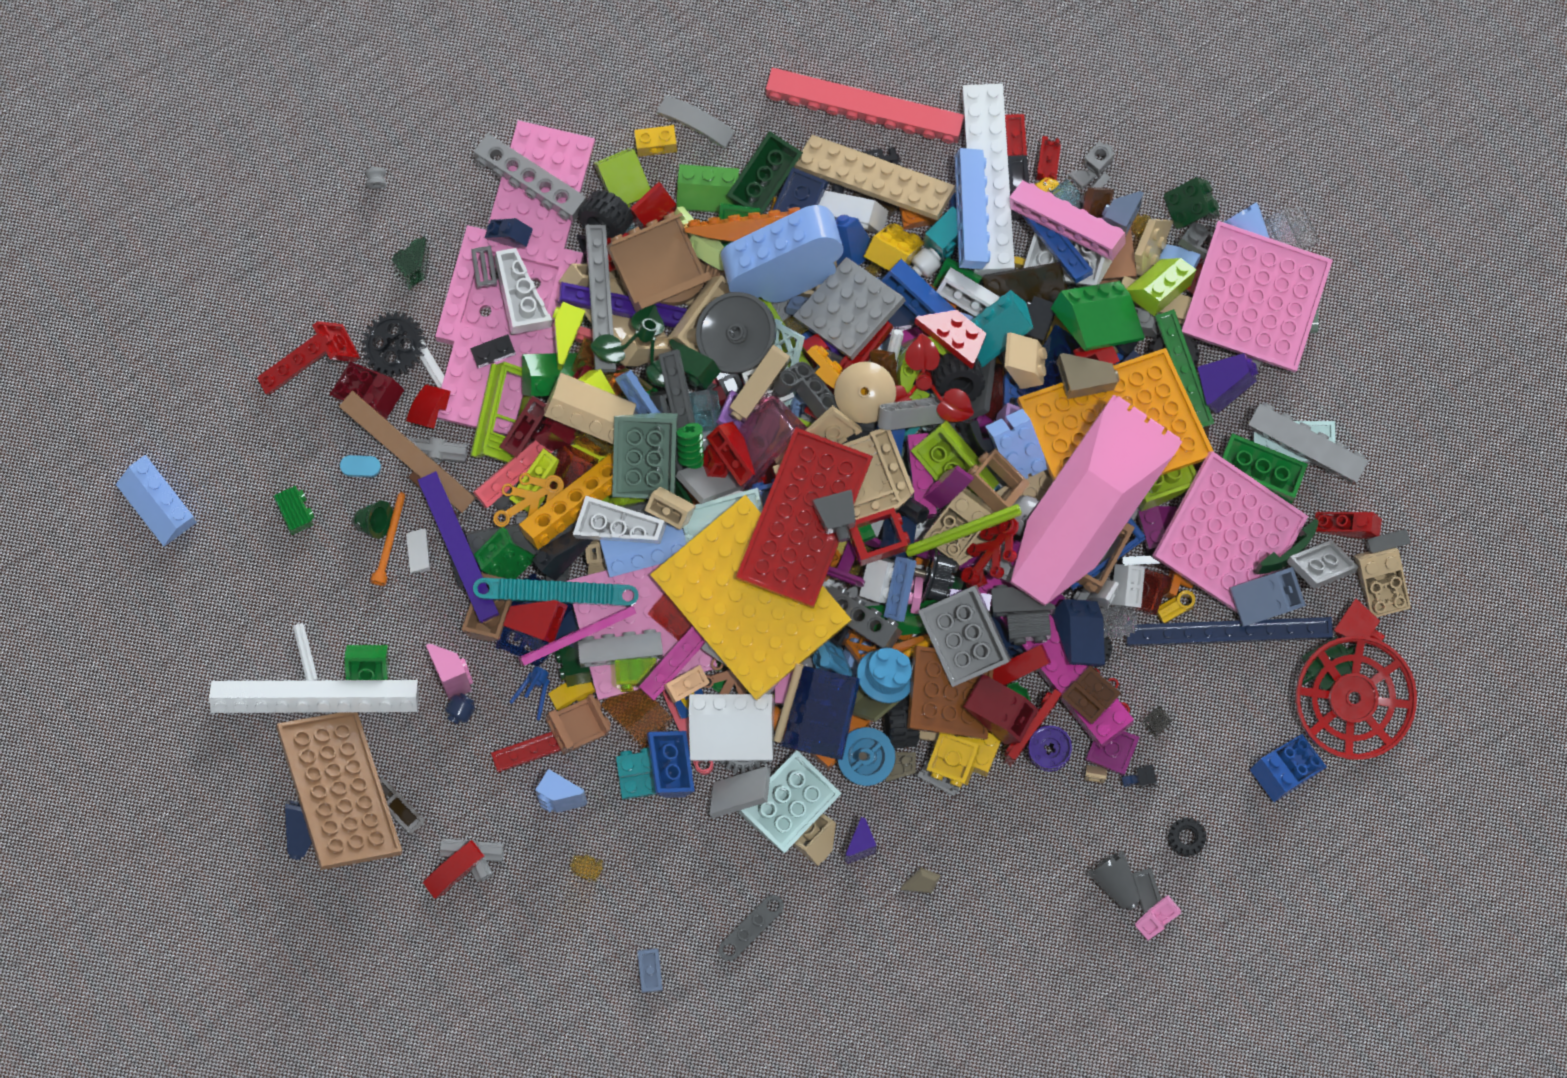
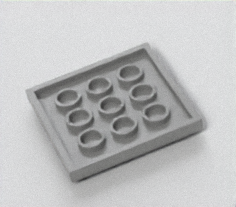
M846 257L836 268L835 274L830 275L793 317L796 321L813 333L818 334L824 341L853 360L906 300L902 295Z

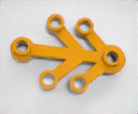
M524 472L519 477L522 485L533 484L542 488L535 492L516 488L510 483L504 484L502 493L505 496L514 495L525 499L506 511L498 510L493 517L494 523L499 527H504L509 523L510 517L530 505L529 517L538 510L539 501L542 497L547 495V503L563 490V480L557 475H550L543 479L533 477L529 473ZM527 475L529 481L523 482L521 480L522 476ZM555 481L558 484L557 488L552 489L550 483ZM506 486H510L512 488V492L506 493L504 491V488ZM500 514L505 515V521H499L498 516Z

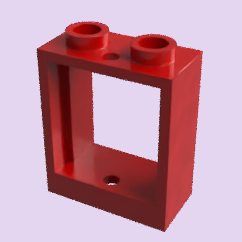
M894 508L857 519L855 527L848 529L851 537L850 541L860 566L907 551L910 539L907 532L902 530L901 525H903L900 513H896ZM890 518L899 543L867 553L858 528Z

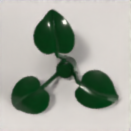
M656 305L643 308L633 315L631 325L636 332L625 345L621 346V341L610 334L601 335L591 343V350L597 357L609 363H618L625 358L623 350L637 337L642 342L650 341V363L652 365L647 367L646 375L653 384L665 387L660 360L654 361L655 336L662 334L664 331V322L657 311Z

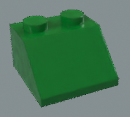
M388 645L346 646L344 657L346 680L389 679Z

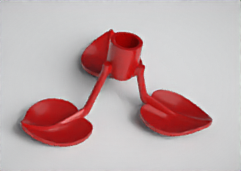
M922 333L919 334L907 348L905 361L911 369L916 371L922 369V371L917 375L916 384L913 385L909 393L906 392L903 386L895 385V402L912 400L910 396L917 388L922 391L930 388L938 400L941 401L937 406V413L941 418L950 422H960L973 416L974 410L968 395L964 391L957 388L949 389L942 398L935 385L932 384V375L926 370L937 368L940 361L939 352L932 340Z

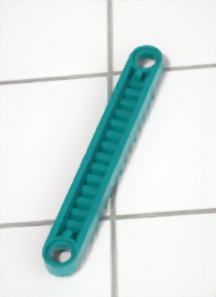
M480 578L476 580L473 586L476 597L483 600L522 602L556 600L564 604L628 607L636 604L639 597L638 591L634 586L611 583ZM481 583L489 585L490 589L487 594H480L478 592V586ZM624 591H632L634 599L632 601H625L622 598Z

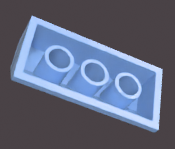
M146 455L129 466L116 483V486L163 547L197 523L193 515Z
M666 522L667 526L660 544L600 540L609 577L666 562L686 545L683 529H678Z

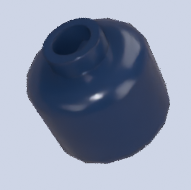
M462 693L460 695H453L445 707V712L449 715L447 719L456 725L459 722L467 723L476 709L473 705L475 701Z

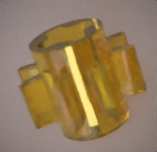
M1137 214L1131 226L1132 233L1141 238L1148 220L1152 218L1147 214H1144L1142 217Z

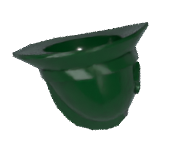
M380 500L359 509L352 518L351 523L357 530L372 538H382L388 532L393 508L388 502Z

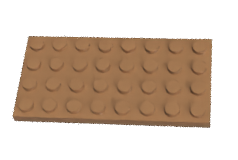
M340 712L277 723L276 729L320 870L401 855L402 848L358 712Z

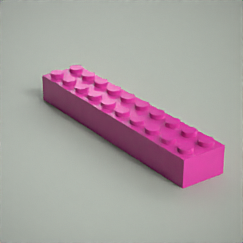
M989 573L985 575L988 584L979 588L981 593L990 595L991 589L997 585H1007L1008 587L1020 590L1011 583L992 577ZM991 601V603H990V610H989L991 613H992V601ZM1049 614L1051 639H1047L1045 643H1035L1034 640L1026 641V644L1020 646L1023 652H1026L1043 644L1051 664L1037 671L1053 691L1056 689L1063 695L1089 666L1069 665L1054 619ZM995 617L1008 632L1007 617ZM1060 697V700L1099 749H1102L1133 725L1134 719L1118 699L1094 724H1091L1066 700Z

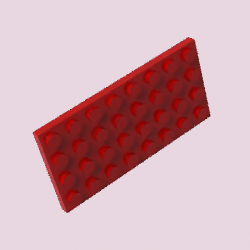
M795 427L737 572L736 579L814 608L840 542L836 532L826 534L813 508V500L852 490L853 503L855 505L873 456Z

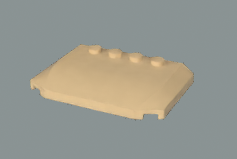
M878 429L870 432L867 436L842 444L873 456L854 505L855 520L890 508H894L895 511L899 510L914 494L913 486L891 430ZM781 464L773 466L775 476Z

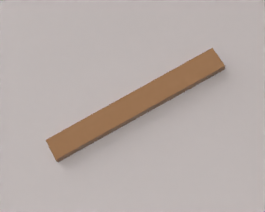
M351 391L339 405L343 411L421 478L436 471L450 503L463 513L476 497L354 391Z

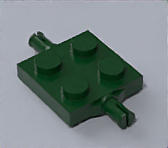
M1335 636L1327 642L1337 639V636ZM1324 644L1302 656L1301 660L1305 664L1308 658ZM1338 644L1327 649L1325 653L1331 661L1341 656L1354 655L1356 644L1348 649L1342 644ZM1318 657L1308 668V673L1305 674L1302 686L1312 679L1315 681L1317 675L1324 667ZM1353 661L1340 663L1335 668L1341 676L1349 674L1352 671ZM1328 672L1320 683L1319 687L1321 690H1329L1334 683L1333 678Z

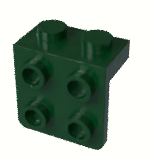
M1195 177L1164 194V199L1175 228L1182 229L1204 217L1215 219L1220 216L1218 202L1213 198L1211 193L1212 186L1207 180Z

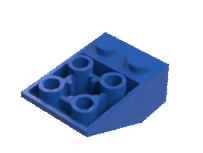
M1303 734L1261 758L1249 770L1275 803L1326 768V765Z

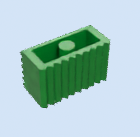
M293 486L274 495L291 535L314 526L312 520L315 517L311 508L306 509L304 505L307 499L302 490L298 491L297 487Z

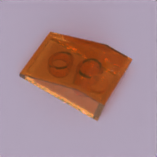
M641 689L610 697L601 704L603 709L641 749L649 745L648 732H663L673 723L672 717L656 700L648 697Z

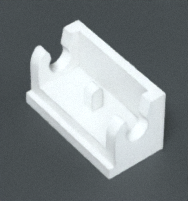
M1115 564L1113 581L1119 583V588L1111 605L1141 608L1145 567Z

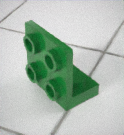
M503 527L474 554L482 571L489 575L506 579H516L533 562L532 559L535 557L531 552L514 544L508 530Z

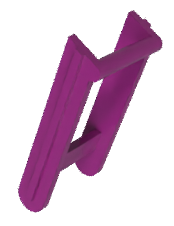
M873 538L864 542V544L878 548L881 541ZM850 540L847 543L838 568L830 566L827 576L863 587L865 580L849 573L856 558Z

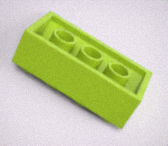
M944 421L911 449V452L936 481L940 479L943 473L957 465L968 472L973 465L979 464L977 455L948 421ZM987 467L979 474L993 490L999 484ZM969 486L966 487L975 495H977Z

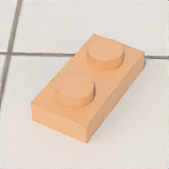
M699 665L668 682L664 687L673 703L710 682Z

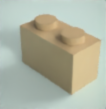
M659 487L652 492L645 511L678 529H682L689 523L696 506Z

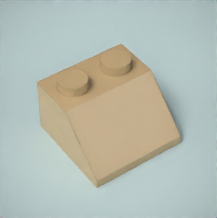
M1011 332L1007 333L1005 368L1020 389L1043 385L1044 376H1046L1045 359H1047L1045 347H1042L1036 339Z

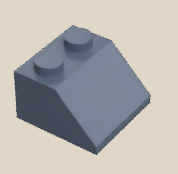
M1139 191L1113 199L1111 205L1107 204L1104 208L1102 219L1114 227L1121 228L1125 232L1126 237L1141 208L1144 192Z

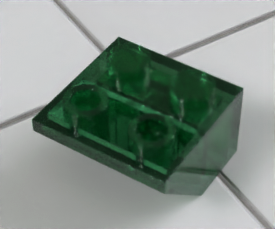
M424 236L413 240L405 250L397 251L391 259L396 274L409 290L426 278L430 250L427 239Z

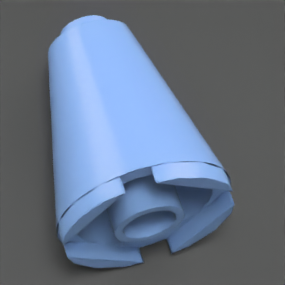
M1257 202L1224 222L1269 238Z

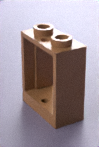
M996 449L990 453L984 452L978 458L979 464L973 465L967 472L974 477L968 486L994 512L1012 506L1030 484ZM987 464L1011 487L1003 499L979 476Z

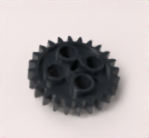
M395 311L392 317L387 312L386 318L379 315L380 321L377 322L373 319L374 326L367 325L370 332L363 333L367 337V340L361 341L362 344L366 345L361 351L367 353L363 358L366 361L370 360L367 365L370 367L374 366V371H380L384 375L388 373L390 377H393L395 372L398 377H401V371L408 374L409 367L415 369L414 362L421 363L418 356L425 355L421 352V349H425L426 346L421 342L425 341L426 338L420 336L424 330L418 329L420 324L414 322V318L411 316L407 319L405 313L400 316ZM398 326V332L392 335V329ZM383 339V345L377 348V342ZM407 341H411V346L408 349H404V344ZM395 354V360L389 363V357Z

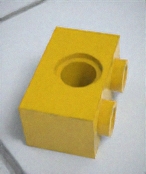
M674 125L634 130L638 157L677 152Z

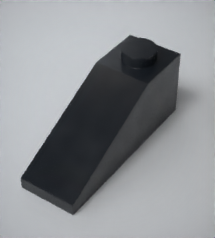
M573 529L545 545L532 561L542 573L556 581L593 541L592 539L575 538L573 536Z

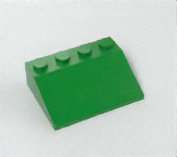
M1120 281L1060 291L1051 307L1052 311L1084 351L1142 341L1145 338L1131 294Z

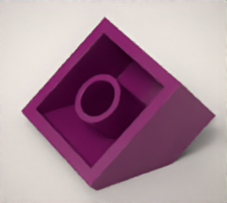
M1156 506L1142 512L1141 510L1138 511L1136 518L1139 528L1145 534L1146 539L1143 542L1147 555L1155 552L1177 511L1176 506Z

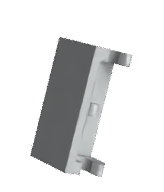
M929 760L925 761L922 770L917 776L918 779L955 798L960 787L950 784V779L943 777L942 781L931 777V772L926 770Z

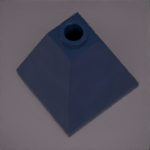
M286 799L287 854H289V858L301 860V857H304L312 841L300 803Z

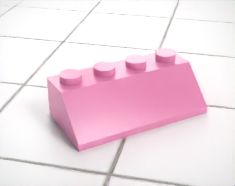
M427 644L426 646L449 701L453 695L471 692L470 685L473 684L464 658L459 659L457 653L433 644Z

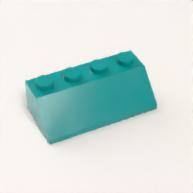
M1012 290L1002 295L991 306L985 308L982 313L970 320L986 333L984 343L977 356L981 367H984L1006 350L1007 333L1011 332L1024 336L1033 329L1027 303Z

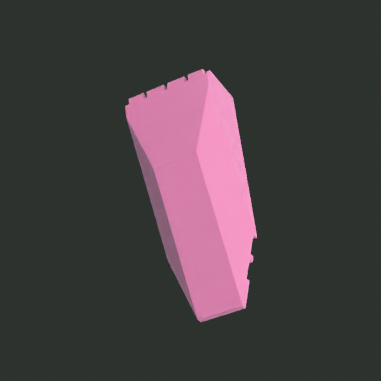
M1113 395L1104 406L1026 521L1024 535L1020 543L1021 546L1010 583L1043 606L1047 605L1067 588L1096 568L1182 443L1179 440L1180 438L1169 430L1165 435L1161 434L1165 427L1153 419L1145 423L1144 420L1147 415L1137 408L1133 407L1129 412L1127 408L1130 404L1119 396Z

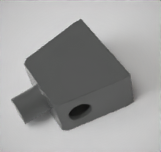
M852 490L814 499L813 508L826 534L836 532L839 542L850 540L851 537L848 529L855 527L856 523Z

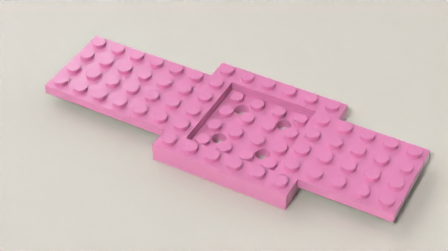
M518 120L510 148L581 193L595 138ZM510 166L508 168L509 171H516L518 169L517 166ZM502 176L489 223L492 219L516 218L533 228L527 247H516L527 269L530 279L532 281L538 280L541 283L540 287L536 290L552 318L556 307H561L562 304L558 303L561 284L559 280L571 264H583L584 254L565 249L572 226L571 220L568 219L566 221L557 214V211L545 208L540 200L528 197L523 189L513 187L509 184V180ZM528 176L524 180L531 182L534 180V177ZM543 187L541 189V192L547 193L551 189L549 187ZM564 197L557 200L558 203H565L567 201ZM467 225L435 335L436 341L453 345L441 389L451 392L446 411L439 409L437 419L476 429L491 364L497 365L507 362L522 368V354L556 353L555 331H552L555 318H552L551 328L511 335L500 281L497 279V286L489 285V287L477 288L471 249L491 246L495 271H497L495 263L496 251L513 249L514 247L484 238L487 230ZM485 251L488 280H492L488 251ZM478 252L476 256L480 281L482 282L484 281L480 252ZM483 308H489L491 314L484 317L480 314V311ZM508 334L516 355L477 368L470 348ZM506 372L497 414L517 420L524 396L522 395V377ZM496 417L493 432L507 436L514 423Z

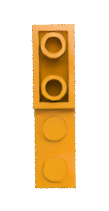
M812 346L807 353L820 366L815 373L825 383L835 389L836 381L843 370L836 361H831L828 357V352L822 346ZM867 388L861 390L862 395H867L869 392Z

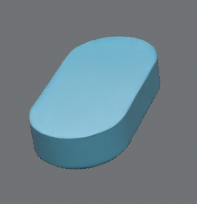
M348 455L341 460L340 469L348 477L372 478L380 473L381 464L373 456Z

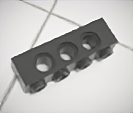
M830 586L828 592L840 606L848 603V608L845 612L852 621L846 625L847 627L880 648H892L902 634L897 622L891 618L883 619L881 617L882 613L873 607L870 610L864 607L866 604L864 601L857 597L853 600L848 596L849 592L839 586L836 589ZM861 613H865V618L858 622L857 617ZM877 624H882L881 629L878 632H874V627Z

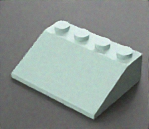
M796 750L770 777L768 801L737 812L779 850L785 853L842 793Z

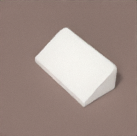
M426 528L406 533L410 573L431 571Z

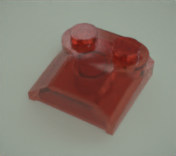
M1145 568L1141 608H1134L1156 615L1163 595L1171 589V578L1167 574Z
M666 593L648 613L653 620L677 641L692 626L690 621Z

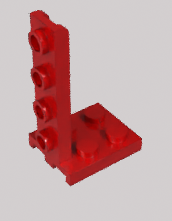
M322 321L314 323L312 326L316 335L257 377L265 394H272L325 354L328 355L330 360L348 362L359 360L361 357L344 325Z

